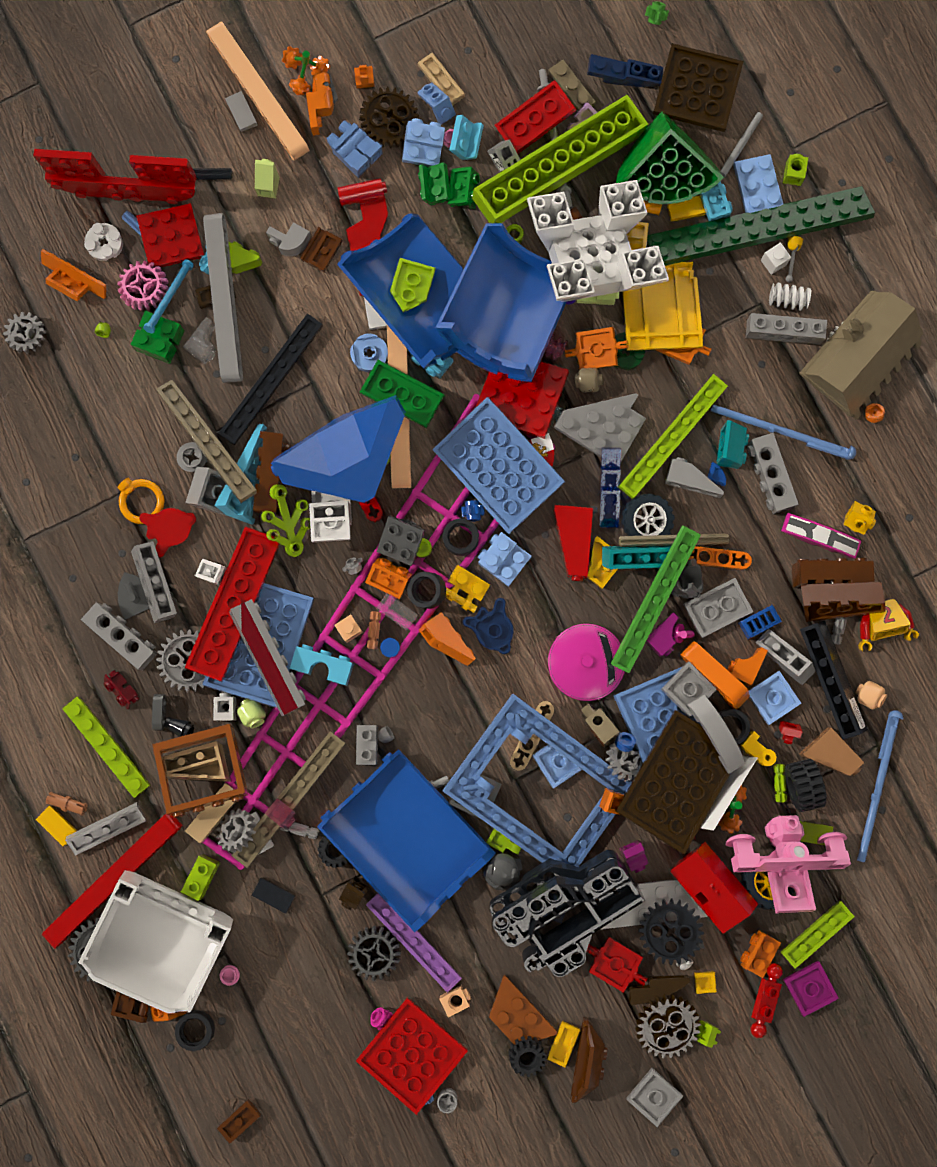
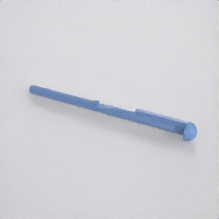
M714 404L712 405L711 412L766 429L771 433L777 432L806 442L808 447L845 458L846 460H851L856 456V449L853 446L846 448Z
M897 710L891 711L888 714L878 757L881 759L874 794L872 793L871 804L857 858L861 862L866 860L899 719L903 720L902 713Z

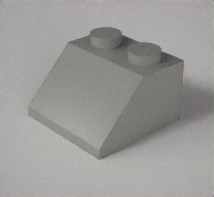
M196 467L185 503L203 510L225 515L214 505L226 483L217 471L210 468Z

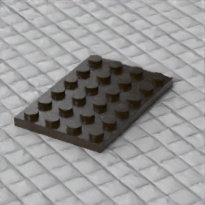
M674 710L615 812L678 852L685 854L731 773H727L718 758L720 755L703 727L677 710Z

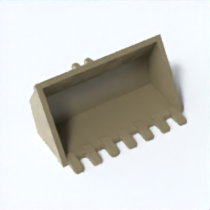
M870 291L799 374L848 416H853L857 420L861 416L860 406L863 404L864 407H867L871 404L869 396L872 393L876 396L881 393L879 384L882 381L886 384L891 381L890 372L892 369L895 372H899L902 368L900 360L903 357L907 361L911 358V347L914 345L916 349H919L922 345L920 337L923 335V331L920 327L916 309L891 292Z

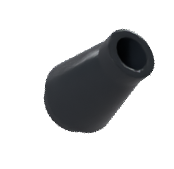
M168 717L164 723V727L178 737L193 734L195 728L190 721Z

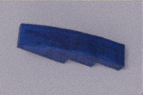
M602 447L599 527L619 528L621 491L618 486L621 479V448Z

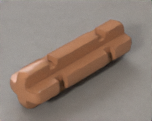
M372 611L370 613L371 622L369 623L367 648L377 649L381 613Z

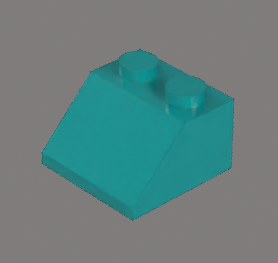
M730 420L726 421L720 432L716 464L739 469L742 464H745L747 453L744 452L745 445L747 446L749 434H746V427Z

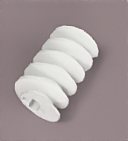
M778 282L774 287L773 283L769 296V305L772 306L773 302L776 301L777 307L784 302V308L791 304L792 310H794L796 305L799 306V311L804 306L807 309L811 298V288H807L804 292V288L801 286L797 290L795 285H792L789 289L788 284L782 287L781 283Z

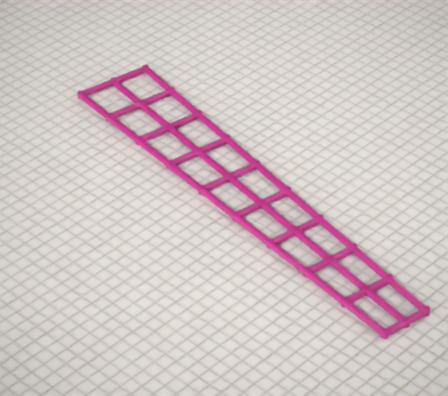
M478 394L473 395V398L453 429L474 410L480 397ZM524 434L530 439L536 438L534 436ZM437 454L396 516L398 519H404L417 498L445 516L428 540L432 547L443 533L446 525L450 521L460 518L455 514L470 494V491L465 486L450 510L421 492L441 461ZM493 519L484 533L478 530L479 542L476 549L467 555L459 566L465 570L498 527L499 523L495 519ZM460 526L472 535L471 531L468 528ZM378 546L313 645V651L319 652L324 642L344 656L351 658L350 662L356 663L375 676V680L345 718L325 704L338 683L330 682L318 699L298 685L304 673L297 671L294 675L297 680L295 685L298 690H302L306 700L314 706L286 747L266 734L280 713L278 708L274 707L243 754L241 758L242 768L244 769L261 741H264L281 754L253 795L248 793L247 796L243 797L247 803L242 811L245 810L250 813L252 808L255 807L265 814L269 807L258 799L285 760L288 758L300 767L305 764L306 761L293 753L292 750L320 710L341 724L334 734L339 738L343 736L418 635L419 629L438 608L437 606L427 609L418 622L413 624L391 609L397 600L396 597L390 595L384 604L360 588L369 574L373 563L381 555V553L377 552ZM416 557L414 564L408 569L412 576L418 568L425 572L436 573L442 577L446 587L450 590L452 589L453 585L447 582L449 578L423 562L425 558ZM355 594L380 610L381 621L388 615L410 630V633L400 645L398 655L390 658L381 671L358 656L369 640V627L352 651L329 636ZM233 770L230 775L231 782L225 783L233 789H238L235 784L236 778ZM209 837L203 842V844L235 865L239 870L245 868V866L232 857L233 854L222 849V846Z

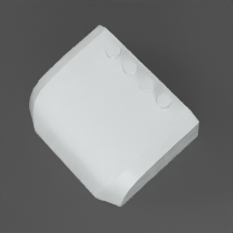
M125 870L119 878L78 963L85 968L93 981L166 1013L191 1012L231 930L233 919L227 914L135 872Z

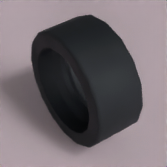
M459 518L452 520L443 531L444 546L454 555H469L476 549L479 542L477 527L467 519ZM463 526L471 531L472 541L470 545L466 548H456L452 545L450 533L454 528Z
M417 573L408 583V597L417 607L435 608L443 602L446 596L445 582L436 573ZM424 579H431L436 585V595L428 602L422 601L418 596V586Z
M725 709L719 712L722 719L727 716H734L741 721V734L734 739L737 745L743 743L750 733L748 717L737 709Z
M193 1010L186 1013L176 1024V1041L180 1047L187 1051L194 1052L203 1049L214 1036V1021L204 1011ZM190 1019H199L206 1026V1035L200 1042H190L184 1036V1025Z

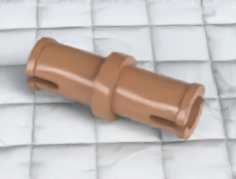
M50 792V796L46 798V804L59 807L65 812L71 811L83 816L87 810V803L73 800L70 796L64 797Z

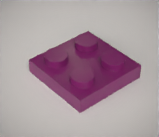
M819 961L783 979L803 1017L839 999Z

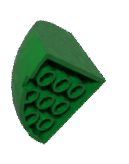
M662 111L640 135L626 155L619 169L616 183L637 180L643 200L654 204H674L693 199L692 197L709 191L724 177L703 150Z

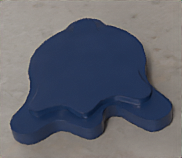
M498 598L492 611L481 607L476 616L465 617L463 625L474 631L482 646L505 655L511 650L510 643L513 638L514 629L511 620L505 613V599Z

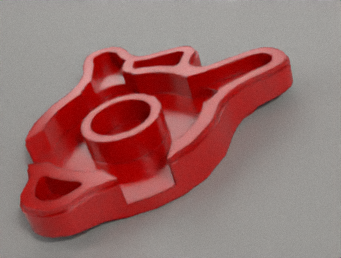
M167 508L156 514L142 513L139 516V520L147 526L146 537L148 539H157L155 548L159 558L163 557L171 546L184 542L197 520L193 513H186L176 508Z

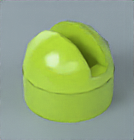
M100 322L97 324L94 333L99 337L108 338L111 327L106 322Z

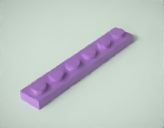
M379 893L366 904L447 993L462 979L418 930L414 932Z

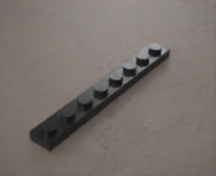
M308 313L220 430L219 435L233 445H236L323 327L321 322Z

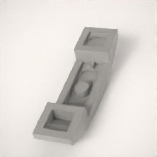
M703 695L688 704L687 706L697 722L701 723L720 755L718 758L727 773L729 774L746 764L730 730L706 696Z

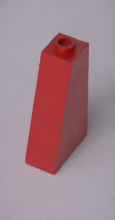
M555 505L554 516L567 577H572V581H583V579L588 577L593 508Z

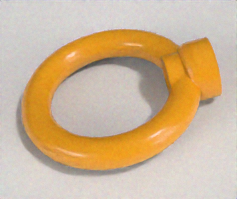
M126 478L117 487L121 491L119 496L120 511L127 520L136 524H143L139 520V516H135L129 511L126 504L127 496L137 487L151 489L157 498L156 508L151 514H156L164 508L163 492L157 484L150 480L138 479L132 481L130 478Z

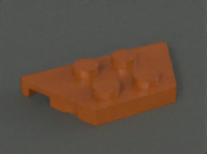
M504 975L489 1018L513 1044H515L517 1038L521 1041L522 1036H524L525 1040L527 1036H531L532 1040L534 1037L537 1040L556 1035L558 1031L514 983Z

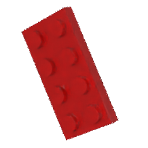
M554 80L494 126L504 140L511 141L517 154H519L576 112V109Z

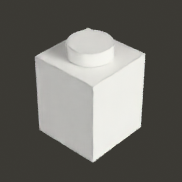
M780 242L764 253L761 262L772 275L785 267L790 261L791 256Z

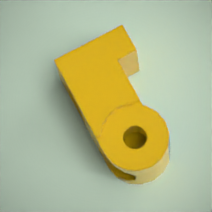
M750 731L748 738L738 746L751 757H757L756 762L759 764L772 766L777 758L775 752L771 749H766L757 741L760 736L755 731Z

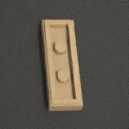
M433 53L418 62V67L429 81L450 98L452 106L465 97V93Z

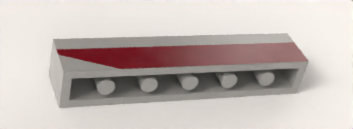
M251 599L230 609L229 613L281 716L305 705V695L301 689H297L295 685L297 680L292 672L289 673L286 667L288 662L285 656H280L277 650L279 648L278 642L275 637L271 638L268 632L270 627L266 620H262L260 616L261 609L257 602L253 603Z

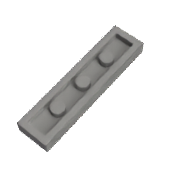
M136 802L66 836L65 841L74 855H77L145 822L146 816Z

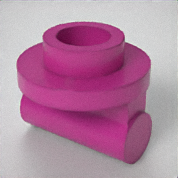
M678 624L674 627L672 633L676 643H681L684 638H693L695 635L692 630L685 631L683 624Z
M381 1007L377 1008L371 1014V1025L381 1030L393 1013Z

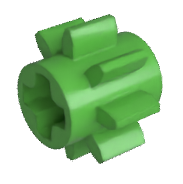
M653 1L652 5L647 6L645 16H649L648 22L661 25L662 21L667 20L669 10H665L666 4Z

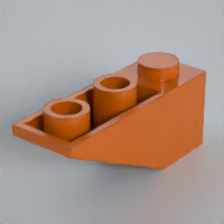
M442 612L424 623L419 629V632L431 647L468 666L476 659L473 651L466 646L461 635L454 630L450 620Z

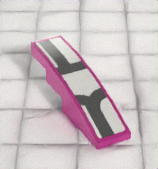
M787 513L781 530L808 544L820 546L828 551L840 553L851 559H856L861 544L859 539Z

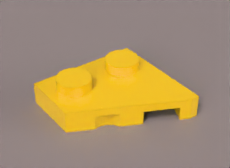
M596 536L587 578L603 589L618 569H608L602 566V546L610 545Z

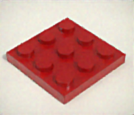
M191 203L136 215L148 265L152 262L154 263V268L156 266L161 268L182 263L184 260L200 259L204 256Z

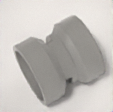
M444 1088L438 1094L437 1105L443 1113H451L456 1109L458 1097L455 1090Z

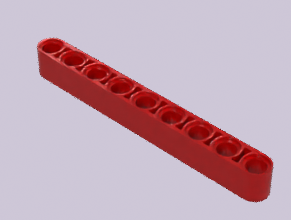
M168 814L163 815L41 935L54 949L59 947L110 898L125 870L131 872L138 871L182 828L181 822L176 817L174 818Z

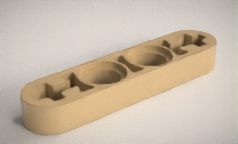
M543 701L539 703L536 711L541 714L542 710L540 707L548 705V709L551 712L550 714L546 713L544 717L550 721L554 713V707L550 702ZM535 734L530 738L533 742V748L530 750H525L522 747V742L519 741L510 759V765L513 769L520 771L527 766L540 741V738ZM518 749L524 753H529L528 758L524 755L522 759L524 765L515 767L516 763L513 760L514 758L518 759L521 754L517 753Z

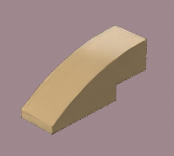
M225 783L216 794L235 789ZM229 800L225 801L223 806L212 807L210 805L205 807V810L197 815L185 832L199 843H203L236 802Z

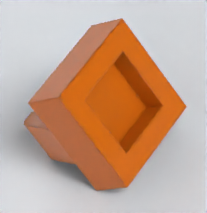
M359 65L358 68H354L357 89L375 87L372 66Z

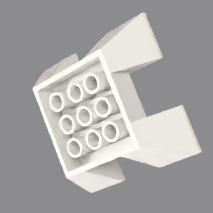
M637 180L601 186L598 216L575 220L572 219L564 192L527 198L536 232L550 255L552 264H547V269L557 301L566 302L629 291L669 280L658 246L631 250L627 233L647 215L646 206Z

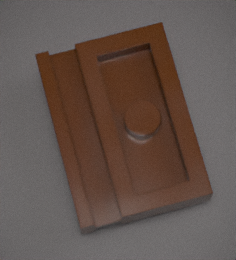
M318 226L300 259L325 273L343 241L341 238L328 231H324Z

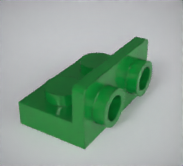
M443 162L430 167H426L423 164L419 165L418 177L421 182L420 196L422 200L431 206L451 200L447 164Z
M472 167L454 168L451 170L449 187L451 200L448 201L450 207L467 205L471 209L476 208L472 195L474 188L480 184V176Z

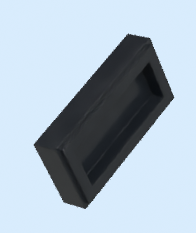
M261 877L251 896L286 914L296 895Z

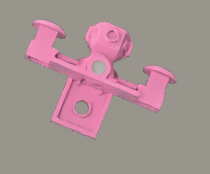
M796 815L778 816L767 823L765 826L766 837L770 840L771 845L775 847V850L768 856H760V853H754L752 843L756 839L751 835L739 834L730 837L726 841V846L734 848L735 856L731 858L734 873L767 871L776 913L815 911L816 906L808 870L845 869L851 864L844 844L847 836L841 832H829L820 836L817 843H825L826 852L818 855H809L807 846L800 842L805 834L803 825ZM788 887H792L795 890L796 896L789 894Z

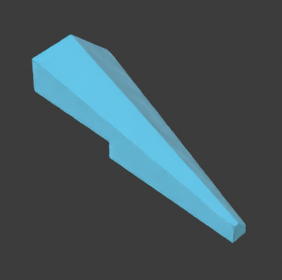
M264 424L257 425L237 462L239 468L254 487L256 484H259L256 470L258 465H261L258 448L263 446V439L259 438L260 431H267V427ZM225 484L214 506L232 518L248 524H254L255 519L252 518L254 495L240 503L228 485Z

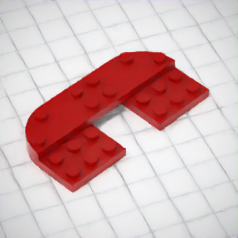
M34 149L33 156L46 172L45 180L51 184V187L73 193L79 198L91 196L112 198L118 201L123 199H130L135 202L151 200L177 204L178 201L190 199L195 194L196 174L188 159L130 155L129 163L138 178L107 176L92 152Z

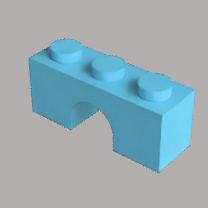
M302 644V648L296 646L289 669L311 675L312 669L316 664L325 663L329 668L327 680L347 686L354 664L350 662L351 658L339 655V658L331 656V652L321 650L318 653L313 651V647Z

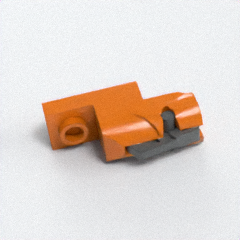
M328 73L315 74L312 77V92L306 93L310 127L313 136L320 135L319 128L322 127L321 117L332 115L334 103L338 101L332 78Z

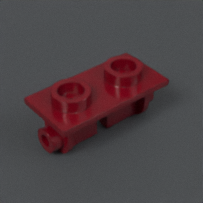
M113 670L109 674L110 677L105 674L103 683L105 688L117 696L116 700L122 707L125 706L127 709H130V702L135 704L139 700L136 691L130 685L126 688L122 687L127 681L120 672Z

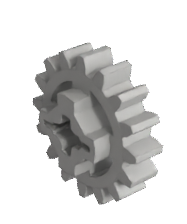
M21 312L20 317L14 314V320L8 319L10 324L4 325L7 331L3 332V335L8 337L5 339V342L10 344L9 346L13 350L16 349L19 353L23 350L28 354L29 349L35 352L36 345L42 346L39 342L40 340H45L42 334H45L46 330L42 328L45 325L37 316H33L30 312L26 316L24 312Z
M614 741L613 744L609 745L610 750L606 751L609 755L606 761L610 762L608 769H613L612 775L618 774V780L632 781L643 764L641 756L635 746L632 751L623 752L616 747Z
M237 809L236 812L232 810L230 816L225 815V821H220L222 826L217 828L220 834L216 836L220 840L218 845L232 853H235L236 850L241 852L243 846L248 847L247 842L253 841L251 836L256 834L253 828L257 826L253 822L255 818L250 813Z

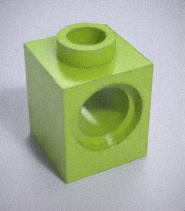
M790 154L785 165L783 183L801 186L805 180L809 157H803L801 154ZM792 167H797L799 171L794 170Z

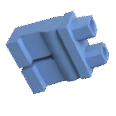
M344 120L338 127L339 131L343 133L339 138L334 133H331L327 137V143L332 148L333 154L359 178L370 167L369 163L372 165L383 154L382 146L377 141L374 142L355 123L351 125Z

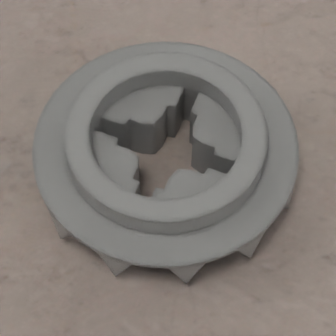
M195 442L182 445L177 452V463L187 472H195L196 467H204L207 462L206 456ZM194 453L198 459L190 463V459L185 456H191Z

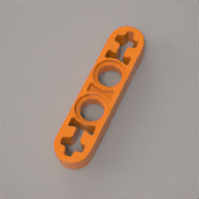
M698 546L694 548V550H697L695 559L697 564L701 566L745 570L752 563L751 556L746 552ZM705 551L709 554L707 562L700 560V552ZM720 554L728 556L726 564L719 562L718 556ZM732 555H735L734 559H740L742 556H744V560H747V563L741 566V562L735 561L733 562V565H731L733 560Z

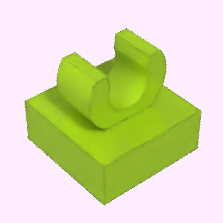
M700 1020L701 1025L698 1026L700 1033L696 1034L698 1038L696 1041L712 1048L713 1045L718 1043L715 1041L717 1033L720 1034L721 1031L712 1024Z

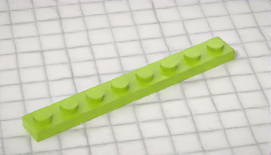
M713 374L618 487L631 499H634L728 385Z

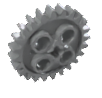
M190 629L187 635H184L182 630H180V636L173 633V640L167 637L168 644H161L164 651L157 652L162 656V658L156 659L157 662L162 663L157 666L158 670H163L159 674L160 677L167 676L164 682L168 683L171 681V688L178 685V691L185 687L186 692H189V688L192 687L196 692L198 685L204 689V675L193 672L192 678H183V672L188 669L185 668L184 658L176 651L179 648L189 658L191 652H186L183 648L187 643L195 644L199 635L198 631L194 635L191 634ZM171 657H179L180 662L177 665H171L169 663Z

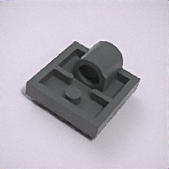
M390 515L388 516L377 552L412 566L425 529L416 526L417 524L413 521L398 519Z

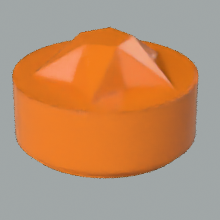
M873 403L866 407L865 418L869 422L877 423L883 420L885 409L882 405Z

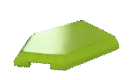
M403 258L399 259L390 292L403 313L427 301L436 270L435 267Z

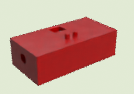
M706 842L682 858L670 870L673 876L722 933H725L750 916L758 905L756 900Z

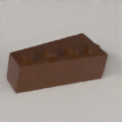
M260 431L259 438L263 439V446L258 448L261 465H258L256 470L259 484L255 485L257 494L254 495L253 510L259 514H262L264 511H272L274 515L279 516L278 501L270 496V489L276 484L283 485L286 488V484L281 482L279 476L276 477L274 475L271 463L274 458L291 448V444H288L283 433ZM281 489L278 491L279 496L282 494Z
M847 558L836 560L800 559L792 565L793 588H801V584L875 582L874 561H867V558H856L855 561H848Z
M882 582L801 584L806 622L885 612Z

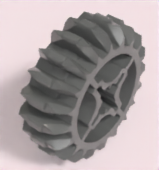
M376 926L372 927V932H370L368 927H365V935L359 930L358 936L360 939L353 936L352 940L356 944L350 943L348 946L354 950L348 951L347 955L354 957L348 962L349 964H356L352 967L353 971L357 968L360 969L357 974L359 977L363 972L366 974L365 980H368L369 975H372V981H376V975H379L380 980H383V973L389 977L391 975L389 968L395 971L397 967L393 963L398 964L400 962V959L395 957L401 955V951H395V949L400 947V944L392 943L396 940V937L393 936L391 939L388 937L391 933L390 930L387 931L386 935L383 934L384 927H381L379 932H376ZM368 938H376L372 946L360 945ZM381 940L388 945L390 955L382 951L380 947ZM377 944L376 950L377 954H379V957L376 955V957L371 962L372 953H370L369 950L372 951ZM358 952L367 957V967L361 962ZM376 961H389L384 967L373 969Z

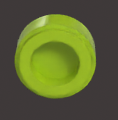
M422 538L417 553L419 558L429 556L432 551L431 543L425 538Z

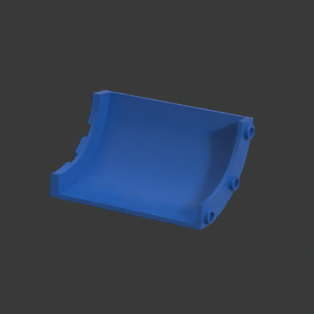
M407 214L396 228L381 239L374 240L369 246L362 249L347 251L341 256V260L337 265L423 368L435 365L437 363L436 360L439 358L443 361L457 353L458 348L452 343L449 345L440 336L435 327L464 268L418 214ZM403 258L435 267L436 270L427 301L403 313L390 292L399 259Z
M486 223L435 327L449 345L452 343L458 348L457 353L473 364L494 374H498V372L507 374L508 378L513 380L532 382L566 302L556 300L547 269V264H552L551 260L540 257L520 245L508 233L503 223Z
M397 750L394 754L388 753L382 759L384 763L363 784L361 782L357 783L351 789L353 793L334 811L330 812L328 810L320 818L322 822L317 827L403 921L416 932L496 852L400 750Z

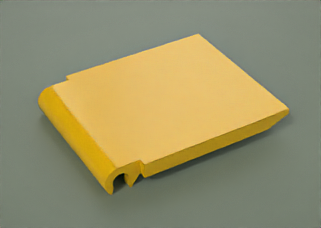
M680 262L665 266L669 277L667 282L622 292L626 340L629 343L626 344L629 345L627 351L703 348L697 277H694V270H692L693 262Z

